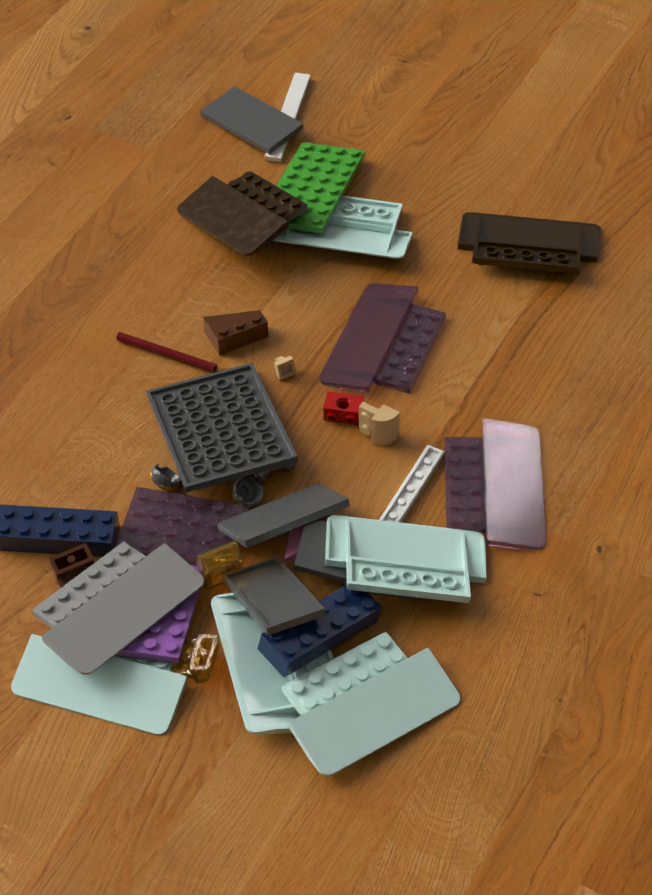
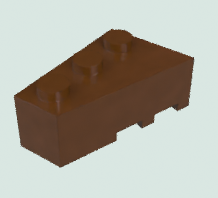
M260 310L203 317L204 332L219 355L269 337L268 321Z

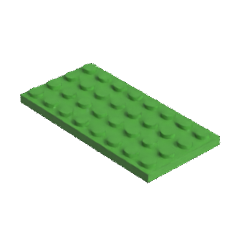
M309 142L301 143L276 186L305 202L309 210L289 221L287 229L315 233L324 232L365 158L364 150L311 144Z

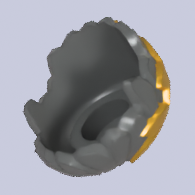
M156 464L150 471L152 481L162 490H175L180 483L179 476L168 467L161 468L159 467L160 464Z
M245 476L235 480L232 495L239 505L251 507L259 504L263 499L264 487L257 483L254 477Z

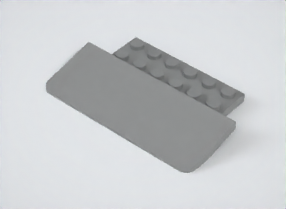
M123 541L32 609L33 616L51 628L42 635L43 642L78 673L89 675L204 585V578L165 543L148 556H145Z

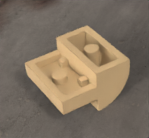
M365 402L361 403L359 406V431L371 437V444L386 446L394 443L399 438V411L384 404L378 409Z

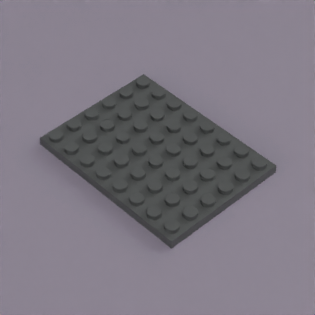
M253 363L146 391L148 401L186 493L298 462L295 449Z

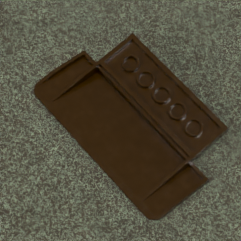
M251 171L244 173L241 177L230 181L228 184L211 176L177 208L179 214L245 256L253 255L267 247L289 227V221L309 210L305 202Z
M467 212L462 217L458 250L473 251L472 263L478 265L579 274L580 261L597 263L600 226L592 223Z

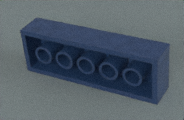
M0 504V551L60 554L86 543L92 556L103 557L116 547L120 528L117 511Z
M346 584L319 600V603L325 608L326 616L268 636L264 632L261 634L257 649L285 678L378 621L382 606L368 592L348 590Z

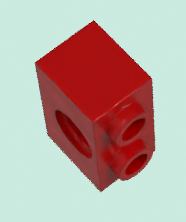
M327 391L323 407V420L359 425V406L364 402V396Z

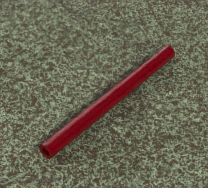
M118 332L116 336L117 341L213 373L217 370V364L122 332Z

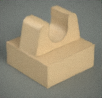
M291 356L275 358L274 366L279 380L296 374L294 359Z

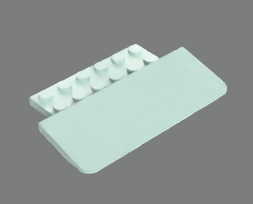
M343 196L323 233L286 229L273 241L400 259L407 252L413 238V232L396 230L403 204Z
M331 515L327 518L325 566L346 568L348 590L469 603L471 599L469 582L485 584L486 581L484 536L476 531Z
M227 593L213 597L211 607L246 730L255 735L292 733L288 727L289 721L301 715L282 692V686L334 659L331 650L284 678L257 649L261 634L264 631L234 594Z
M386 632L282 686V692L301 715L289 721L288 727L320 774L325 776L334 775L456 707L460 701L458 691L429 648L407 658Z
M31 634L12 681L11 689L19 697L154 735H162L170 728L188 680L187 676L172 672L176 663L115 655L95 672L89 675H82L43 642L42 636Z

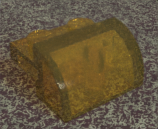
M235 541L196 556V564L204 578V585L207 590L224 584L222 574L242 568L238 543Z
M199 634L198 639H186L180 662L174 664L172 672L185 675L189 679H194L196 683L207 682L210 679L220 647L221 639L219 635Z

